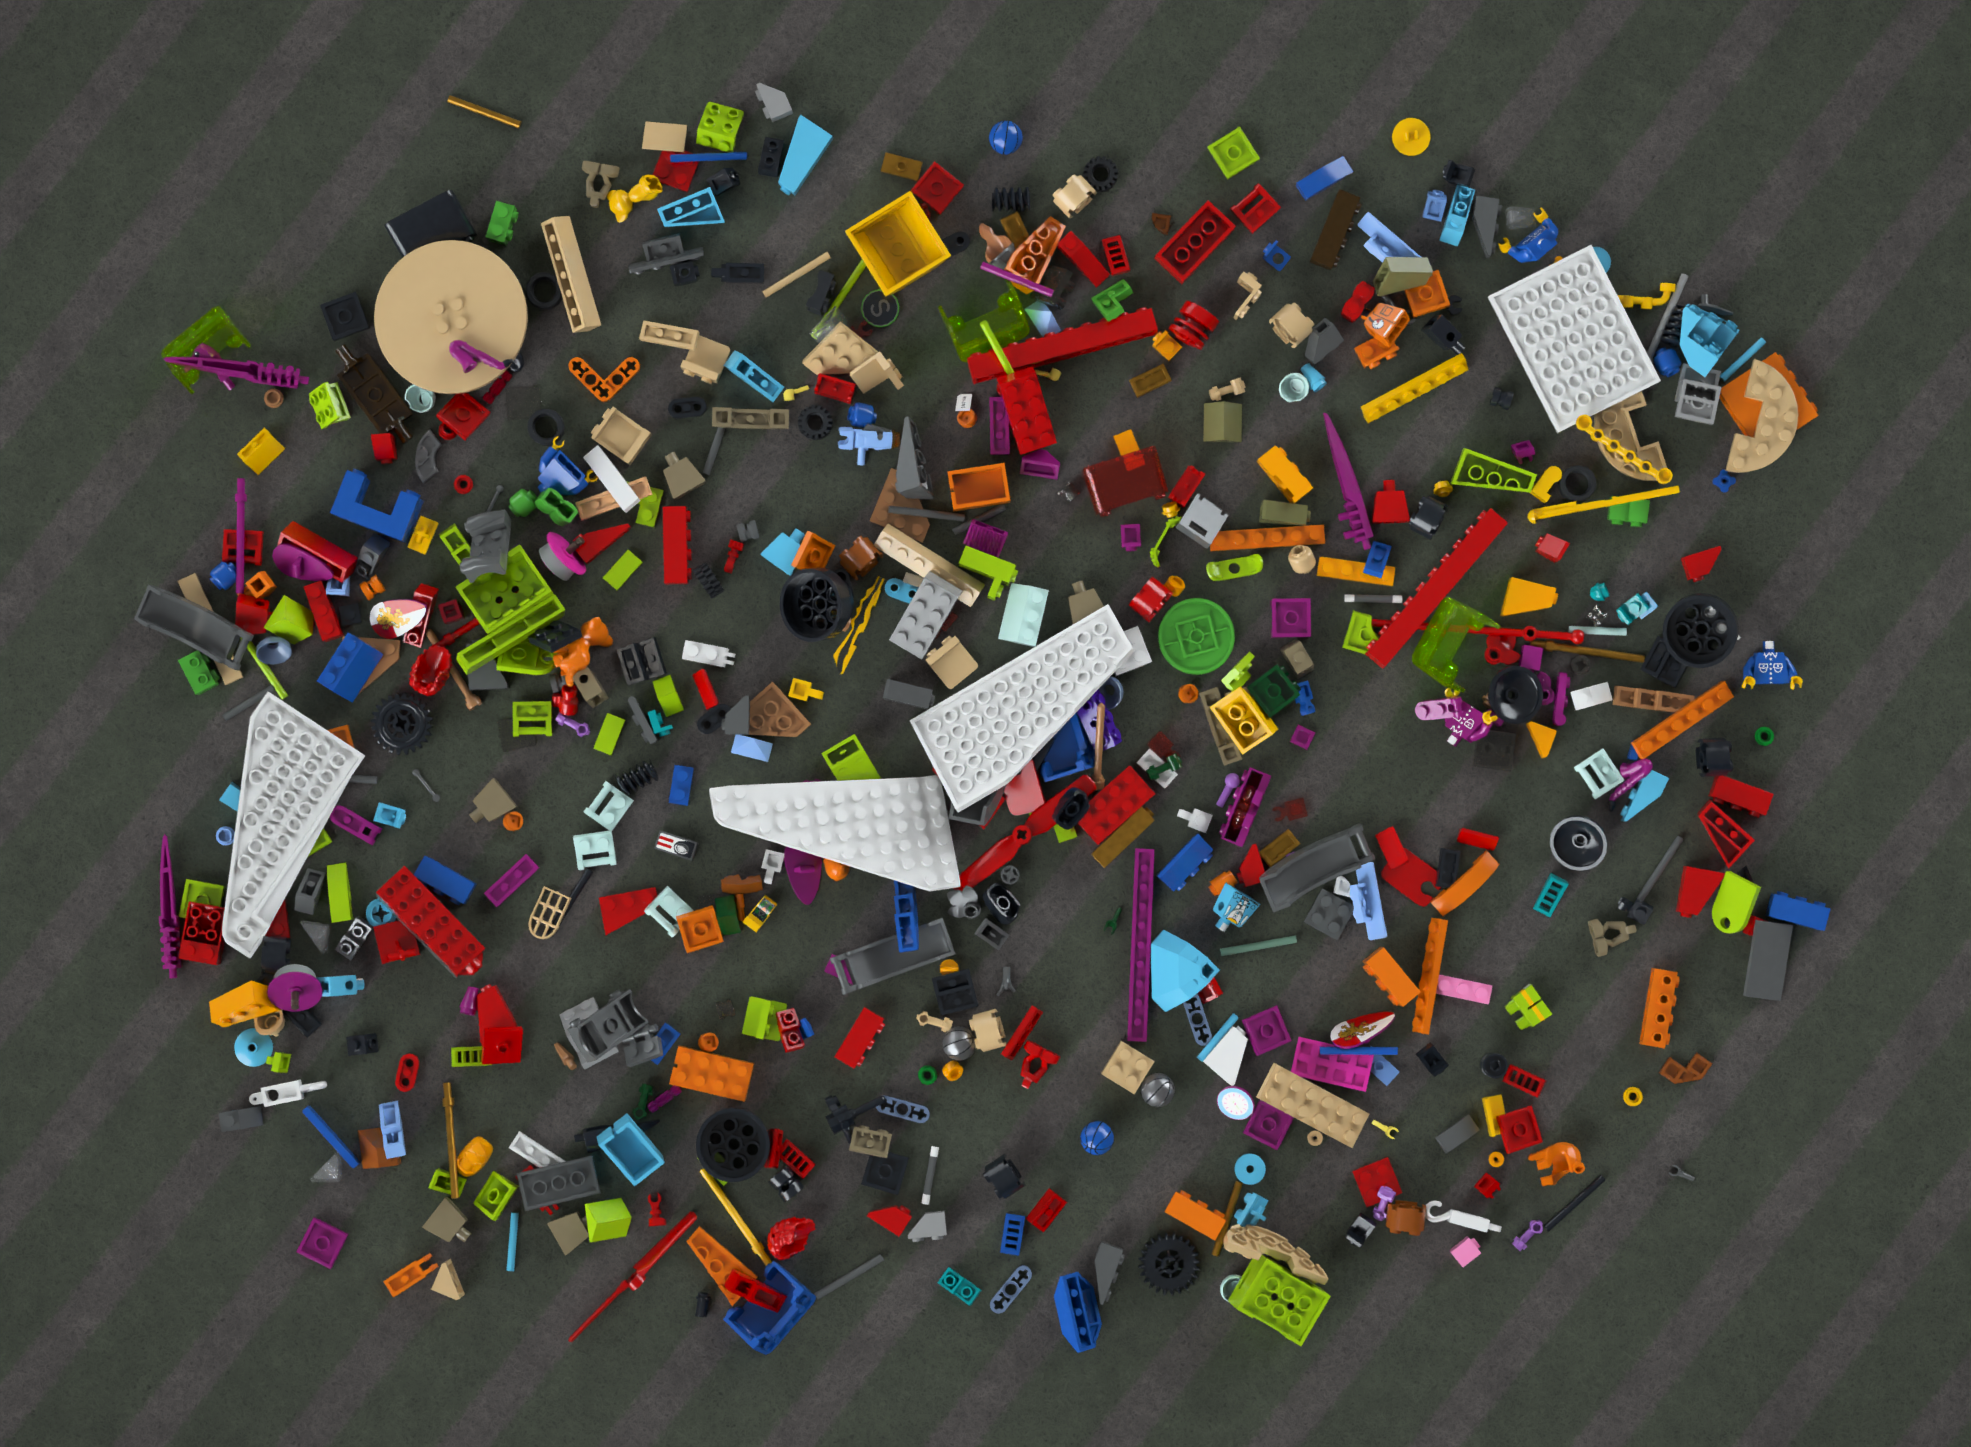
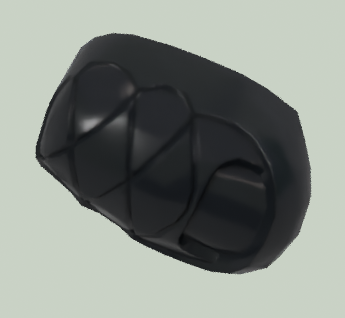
M1077 787L1067 790L1055 807L1052 819L1065 830L1073 828L1084 817L1090 807L1086 793Z
M994 883L982 894L985 905L998 922L1007 925L1017 918L1020 904L1014 895L1002 884Z

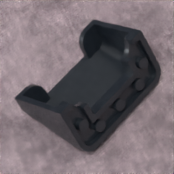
M453 190L445 191L384 225L402 258L413 250L433 242L446 240L472 242L477 235Z

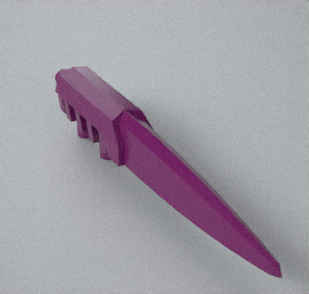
M199 357L163 358L166 362L244 378L259 384L297 389L298 383L308 384L309 377L300 376V369L296 368V371H294V367L291 365L287 366L286 370H283L282 365H279V369H275L273 363H268L267 367H263L264 363L258 364L255 361L248 360L247 362Z
M1323 413L1336 473L1344 500L1347 501L1343 505L1347 512L1338 514L1339 521L1349 519V526L1352 528L1350 531L1343 532L1344 539L1354 537L1355 543L1362 542L1364 550L1371 549L1369 539L1374 537L1355 473L1329 415Z
M164 834L160 864L161 916H159V925L161 927L160 933H163L160 942L164 944V948H161V952H164L161 961L165 963L163 969H169V978H177V968H182V959L178 958L181 946L179 916H177L174 878L168 837Z

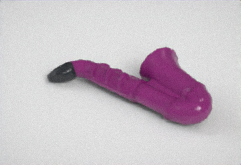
M455 340L449 345L450 354L462 365L464 373L470 372L477 366L478 363L473 360L474 358L478 362L483 361L484 364L500 370L507 368L514 361L513 359H506L500 362L461 340Z
M1639 759L1631 764L1622 763L1620 765V773L1627 780L1616 788L1609 797L1608 806L1610 812L1614 810L1617 798L1632 788L1638 781L1647 777L1652 771L1653 764L1649 759Z

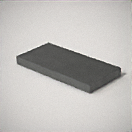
M1755 920L1743 996L1781 1001L1793 925Z
M592 1155L516 1173L525 1211L601 1193Z

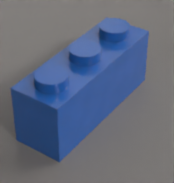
M429 856L423 857L414 873V876L424 886L429 884L434 887L433 891L441 896L445 893L451 897L450 901L457 905L461 903L466 904L477 885L475 882Z
M1777 891V894L1770 895L1765 916L1825 931L1830 908H1826V904L1814 901V904L1806 902V898L1796 896L1795 899L1788 897L1787 893Z

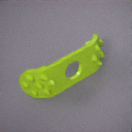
M1181 516L1168 519L1166 528L1156 546L1151 548V561L1157 568L1160 567L1158 561L1160 551L1157 548L1169 527L1173 528L1180 521Z
M1253 554L1236 559L1209 562L1206 570L1209 578L1213 581L1228 580L1259 573L1263 568V560L1259 554ZM1233 563L1238 564L1240 567V571L1236 574L1229 571V566Z

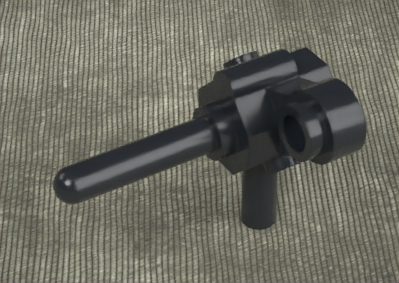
M830 1095L824 1098L831 1111V1114L825 1117L833 1134L835 1135L843 1131L850 1144L852 1139L850 1127L855 1125L854 1120L857 1119L856 1117L884 1103L885 1097L879 1096L853 1110L852 1108L848 1110L846 1104L840 1105L836 1095L833 1097Z

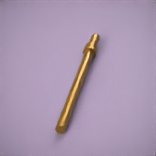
M1553 640L1530 641L1529 645L1541 647L1544 651L1549 652L1556 650L1644 663L1645 655L1554 643Z
M443 1083L444 1098L442 1102L443 1107H445L451 1199L459 1198L453 1119L454 1098H452L451 1083Z

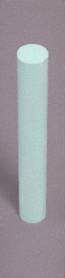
M1569 626L1568 630L1570 633L1579 629L1584 634L1627 635V628Z

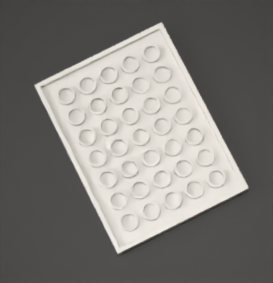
M1592 245L1488 296L1557 433L1575 425L1579 416L1585 414L1591 417L1661 381Z

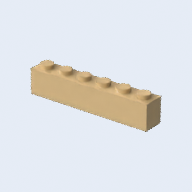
M570 216L552 217L542 222L541 226L572 332H586L601 326Z
M890 524L886 525L874 544L876 548L923 578L931 571L961 589L962 593L958 600L969 607L973 605L985 586L982 582Z

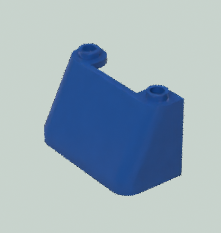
M1076 712L1053 736L1056 740L1040 768V774L1045 782L1094 767L1095 750Z
M776 1261L769 1263L765 1267L764 1277L766 1280L763 1283L787 1296L779 1312L776 1313L747 1301L743 1307L730 1308L723 1319L747 1344L765 1355L771 1353L816 1300V1296Z

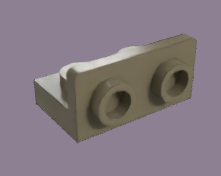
M863 1125L854 1127L849 1151L887 1158L892 1134H888V1131L882 1129L877 1131L869 1130V1127Z

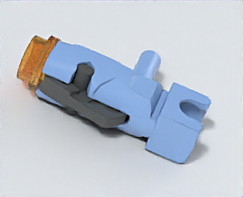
M866 424L863 429L839 427L840 435L847 436V439L839 440L838 448L846 450L858 448L857 465H865V454L868 448H874L875 450L899 448L900 434L895 432V430Z

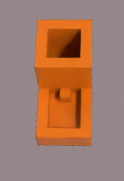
M260 571L245 583L247 586L244 587V594L256 597V599H263L272 594L277 586L265 571Z

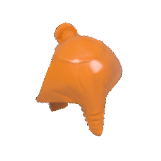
M1567 1142L1555 1143L1528 1156L1529 1160L1536 1161L1538 1170L1549 1168L1553 1164L1552 1174L1540 1178L1542 1186L1556 1185L1558 1180L1569 1172L1579 1174L1585 1171V1166L1581 1163L1580 1151L1576 1146Z

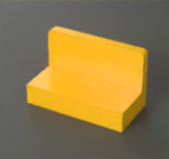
M264 427L237 455L259 475L285 448Z
M1501 1094L1482 1098L1490 1137H1496V1135L1501 1134L1496 1116L1505 1114Z

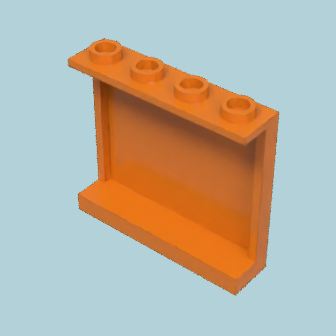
M1775 352L1764 359L1762 362L1776 369L1787 380L1794 392L1798 406L1796 430L1819 416L1815 404L1809 402L1806 398L1807 393L1802 386L1799 387L1796 383L1794 373L1791 370L1788 371L1784 365L1786 364L1784 358ZM1749 369L1722 387L1719 399L1745 436L1754 437L1762 402L1744 397L1751 370Z

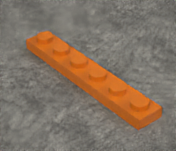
M1324 525L1219 531L1210 545V551L1325 544Z
M1720 681L1631 742L1639 758L1645 759L1734 698L1726 682Z
M1431 918L1429 924L1428 940L1425 945L1426 952L1419 982L1421 993L1418 994V999L1416 1000L1415 1016L1412 1021L1413 1032L1429 1035L1448 920Z

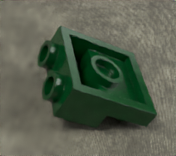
M1278 664L1246 687L1269 718L1300 696L1299 691L1301 688L1295 680L1290 682L1287 678L1289 673L1283 665L1280 667Z

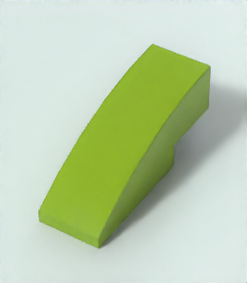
M455 523L439 534V537L459 565L463 558L470 557L471 546Z
M346 863L327 865L328 895L332 923L353 920Z

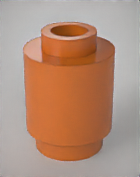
M1229 870L1228 872L1224 871L1209 881L1211 885L1208 888L1214 896H1219L1225 883L1235 888L1238 882Z

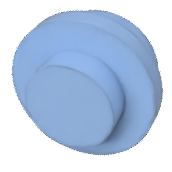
M223 826L218 829L216 839L221 845H230L234 841L235 831L231 827Z

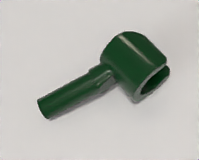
M1118 907L1113 918L1105 924L1104 931L1109 926L1113 928L1111 935L1115 933L1117 928L1116 922L1122 912L1121 908Z

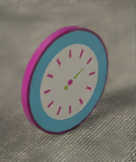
M1225 1087L1217 1096L1219 1109L1231 1119H1246L1254 1111L1255 1103L1252 1096L1241 1087Z

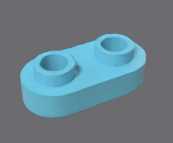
M892 578L885 584V592L888 596L909 604L913 599L909 597V592H917L919 588L904 583L897 578ZM893 584L898 586L897 591L891 590Z

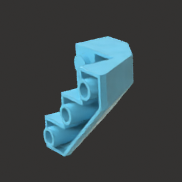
M1687 304L1683 309L1680 347L1689 366L1706 377L1740 331L1737 329L1738 326L1730 320L1725 321L1716 314L1706 312L1694 304Z
M1162 930L1151 943L1152 999L1165 1012L1191 999L1220 971L1208 957L1190 943L1165 930Z

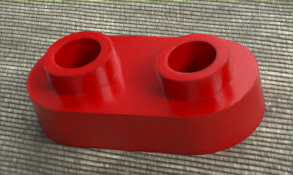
M408 1053L400 1059L395 1085L402 1092L410 1091L415 1086L420 1065L419 1058L415 1054ZM409 1059L413 1061V1066L411 1067L407 1065V1060ZM404 1078H407L409 1080V1084L407 1086L404 1085L402 1082Z

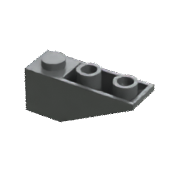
M1476 196L1472 220L1485 257L1489 258L1491 253H1495L1496 242H1493L1494 235L1498 233L1499 224L1496 223V219L1501 214L1502 205H1499V199Z
M1103 1241L1100 1242L1094 1258L1101 1305L1104 1304V1301L1108 1302L1112 1292L1109 1290L1111 1283L1115 1284L1118 1272L1115 1271L1118 1265H1122L1125 1254H1122V1248Z

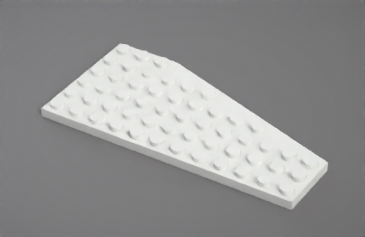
M1108 604L910 720L957 812L964 810L1008 784L1135 651Z

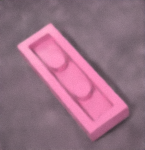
M1439 975L1436 994L1489 1004L1492 985Z

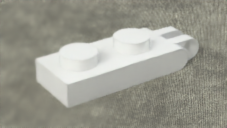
M685 640L682 659L725 668L726 664L734 665V661L727 660V656L735 658L736 654L729 653L728 648Z

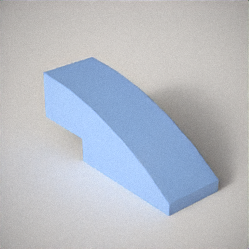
M398 1101L379 1104L380 1124L386 1158L406 1155Z

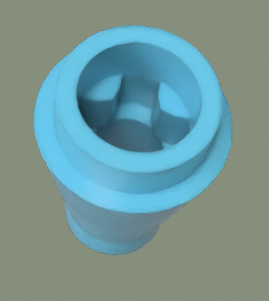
M1310 363L1305 364L1300 369L1309 382L1310 390L1313 389L1314 392H1317L1327 384L1325 377L1313 368Z

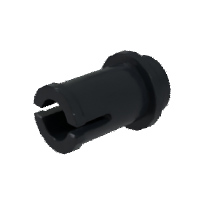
M698 1292L695 1316L707 1317L709 1300H711L709 1293Z

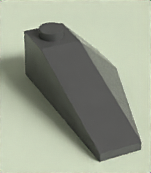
M905 417L895 487L897 492L906 499H933L934 493L930 474L927 475L923 467L926 464V459L918 449L922 446L916 423L910 417Z

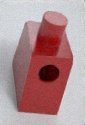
M1384 480V491L1375 493L1372 524L1408 523L1410 517L1404 491H1395V480Z
M239 593L236 602L235 625L251 634L266 633L267 629L264 626L273 613L269 612L270 602Z

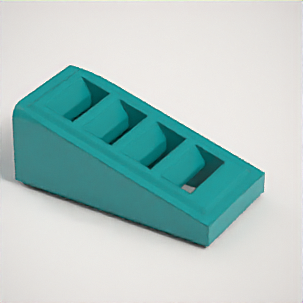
M1550 873L1533 909L1551 917L1569 885L1568 881ZM1554 881V882L1560 884L1561 887L1558 888V887L1552 885V882ZM1550 888L1558 892L1557 895L1548 892V889ZM1545 895L1554 899L1553 903L1545 899ZM1541 902L1551 906L1550 909L1541 906Z

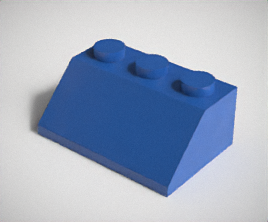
M347 633L317 682L353 703L384 654L355 635Z
M1195 834L1156 876L1173 892L1176 889L1180 891L1186 884L1184 880L1189 875L1193 877L1200 870L1198 865L1202 861L1206 863L1213 856L1211 854L1213 849L1199 834Z

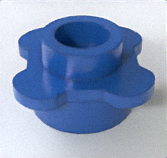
M1721 470L1720 474L1713 478L1712 482L1721 489V492L1725 493L1731 485L1735 484L1736 479L1731 477L1727 471Z

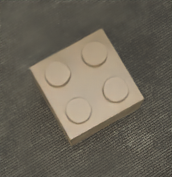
M1120 1041L1101 1074L1135 1094L1155 1061L1125 1042Z

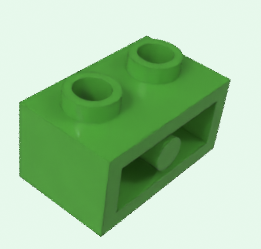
M496 201L486 234L488 241L507 246L508 241H511L513 236V230L511 229L513 223L517 222L519 214L515 206Z
M197 650L178 660L196 695H200L219 685L217 680L220 677L215 669H211L209 665L211 660L204 653Z

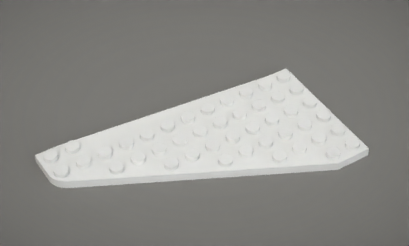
M268 691L250 716L222 924V935L225 942L248 958L252 957L261 944L263 936L266 935L275 915L347 783L365 757L364 754Z
M937 775L913 778L732 785L709 789L713 816L724 827L927 891L961 886L942 783Z

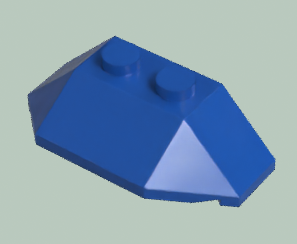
M1079 1272L1060 1276L1054 1300L1062 1334L1077 1353L1095 1348L1102 1323L1094 1288Z

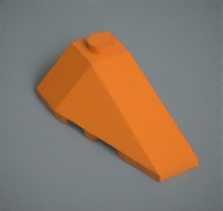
M1048 217L1011 254L1004 270L1039 284L1066 226L1053 217ZM1010 281L1011 285L1026 295L1034 291Z

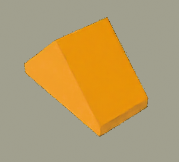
M1532 721L1526 723L1541 758L1547 757L1557 731Z

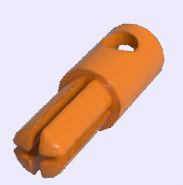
M736 894L735 902L738 919L743 921L745 919L744 895Z

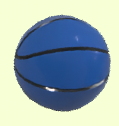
M1000 121L992 127L989 133L990 145L997 153L1004 155L1012 154L1022 144V132L1014 122Z
M1094 1121L1088 1123L1083 1128L1080 1140L1086 1152L1092 1155H1102L1111 1149L1114 1143V1134L1106 1123Z

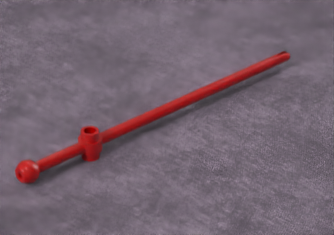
M1372 619L1371 624L1373 627H1383L1385 624L1389 626L1393 620ZM1423 622L1417 629L1523 637L1526 641H1533L1536 638L1571 640L1574 644H1581L1584 641V632L1579 629L1570 633L1536 630L1533 626H1527L1524 629L1426 622ZM1529 629L1532 631V637L1527 635Z

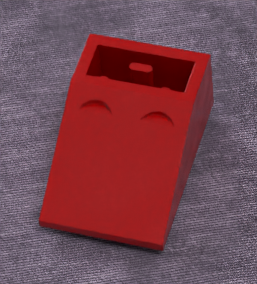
M188 902L179 959L212 965L221 964L225 943L222 935L224 907Z

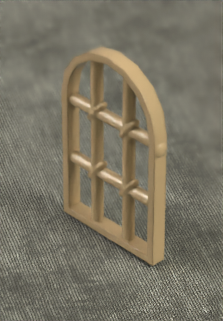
M544 886L530 915L528 925L531 934L539 939L552 937L559 928L571 898ZM545 889L551 891L546 903L541 901ZM553 893L560 895L555 907L549 903ZM562 897H565L568 900L562 911L558 906ZM539 904H541L544 908L538 918L534 915ZM547 907L552 909L548 922L543 920ZM557 911L561 915L557 924L553 925L552 920ZM533 919L537 920L534 930H532L531 925ZM540 922L546 924L542 937L535 934ZM549 926L555 928L551 934L545 936Z

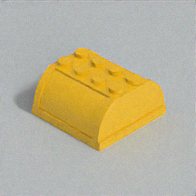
M911 191L845 231L885 297L902 290L951 257V254Z

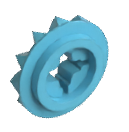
M379 899L373 900L367 906L366 918L373 927L396 920V917ZM380 905L383 911L389 912V914L384 915L383 922L380 916L373 915L379 912Z

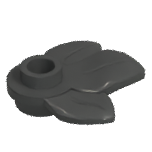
M965 886L963 891L951 890L947 893V897L953 905L947 911L949 915L956 918L964 916L975 918L980 914L981 905L977 902L978 895L972 887Z

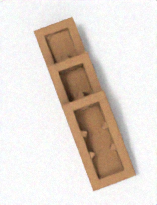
M1615 686L1612 705L1675 713L1693 701L1695 696Z

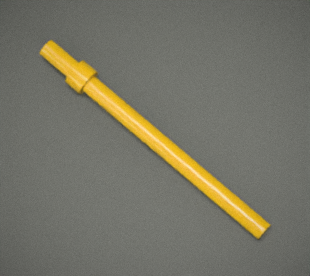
M703 1168L700 1173L749 1241L755 1255L758 1254L765 1266H767L772 1261L764 1251L765 1247L761 1242L757 1241L713 1176Z

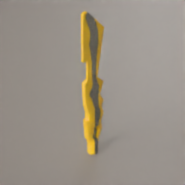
M880 576L877 577L873 586L867 589L866 596L860 600V607L856 608L857 615L851 620L852 630L833 655L840 674L844 673L857 647L854 643L859 633L864 632L870 618L871 609L873 606H876L881 593V586L885 580Z

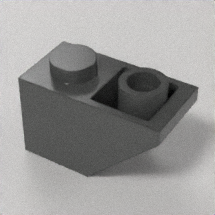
M1324 318L1313 327L1312 333L1308 338L1305 357L1314 364L1322 361L1328 353L1336 349L1344 341L1335 325L1328 319Z
M374 533L362 546L355 572L370 580L386 555L390 542Z

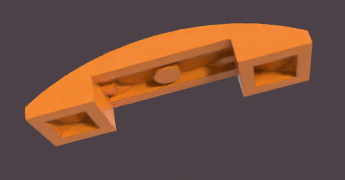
M1487 850L1447 890L1443 889L1430 901L1442 916L1448 914L1469 898L1499 866L1498 862Z

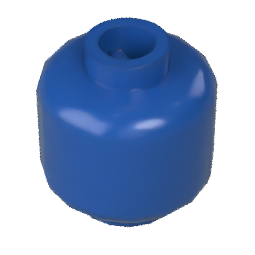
M1661 348L1656 352V356L1653 359V363L1660 375L1670 377L1680 371L1682 362L1674 349Z
M856 402L853 406H850L847 419L852 426L863 428L866 424H875L877 413L874 412L872 405Z
M220 562L211 570L210 580L219 590L222 588L228 590L236 583V567L231 562L229 564Z

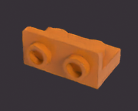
M1372 338L1354 348L1364 369L1367 367L1370 369L1380 365L1379 361L1384 358L1387 361L1397 356L1396 352L1400 349L1399 346H1396L1395 342L1389 348L1376 338Z

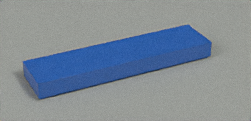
M307 1106L302 1110V1113L352 1168H356L361 1163L311 1106Z

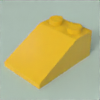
M1241 686L1210 706V709L1242 754L1278 730L1273 720L1268 717L1262 707Z

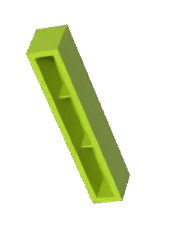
M554 594L457 653L456 660L466 675L523 642L528 636L535 633L536 630L543 629L550 625L551 622L562 618L565 614V608Z

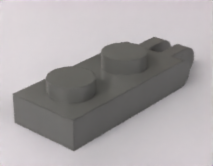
M633 696L629 697L628 702L634 712L632 718L637 726L641 725L643 729L641 735L644 741L653 745L658 742V739L637 699Z

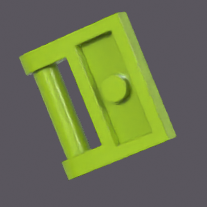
M513 702V737L530 734L552 736V702ZM519 721H546V727H519Z

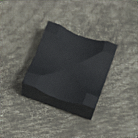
M819 270L817 289L808 299L806 306L808 307L807 311L822 316L823 312L827 313L829 309L830 294L834 295L837 281L833 274Z

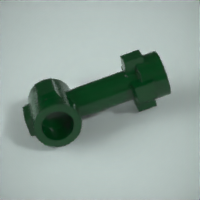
M1175 753L1166 758V763L1156 768L1154 765L1150 766L1146 770L1149 779L1156 780L1160 778L1159 774L1169 769L1173 772L1182 768L1181 763L1183 762L1180 756H1177Z
M642 1083V1086L639 1087V1092H641L637 1108H634L632 1111L636 1120L647 1116L648 1112H646L645 1107L648 1096L653 1095L654 1092L651 1085Z

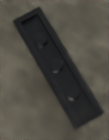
M262 974L255 982L269 986L274 975ZM308 1009L298 1012L282 1010L307 1038L322 1025Z

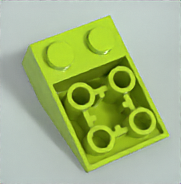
M855 734L821 753L837 781L881 779Z

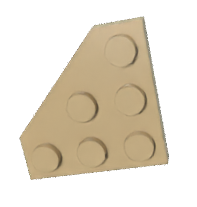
M840 321L803 359V364L816 375L819 373L825 375L845 374L853 371L856 367L870 359V357L877 354L878 351Z

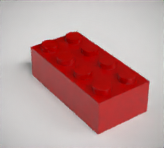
M1208 200L1155 255L1154 259L1182 285L1228 238L1236 226Z
M1033 366L996 378L1020 455L1056 444L1055 434Z
M1129 765L1089 801L1090 807L1078 824L1099 845L1153 797L1155 793Z

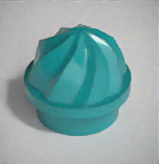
M1604 582L1601 584L1596 583L1590 590L1591 598L1596 601H1605V598L1610 597Z

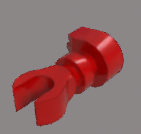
M730 539L728 547L731 548V551H728L727 554L729 557L724 567L725 572L732 574L736 558L739 557L738 551H743L745 544Z
M659 1193L657 1202H652L651 1194L648 1196V1202L652 1209L650 1211L652 1218L648 1219L649 1227L667 1225L666 1219L660 1217L662 1212L659 1210V1205L662 1197Z

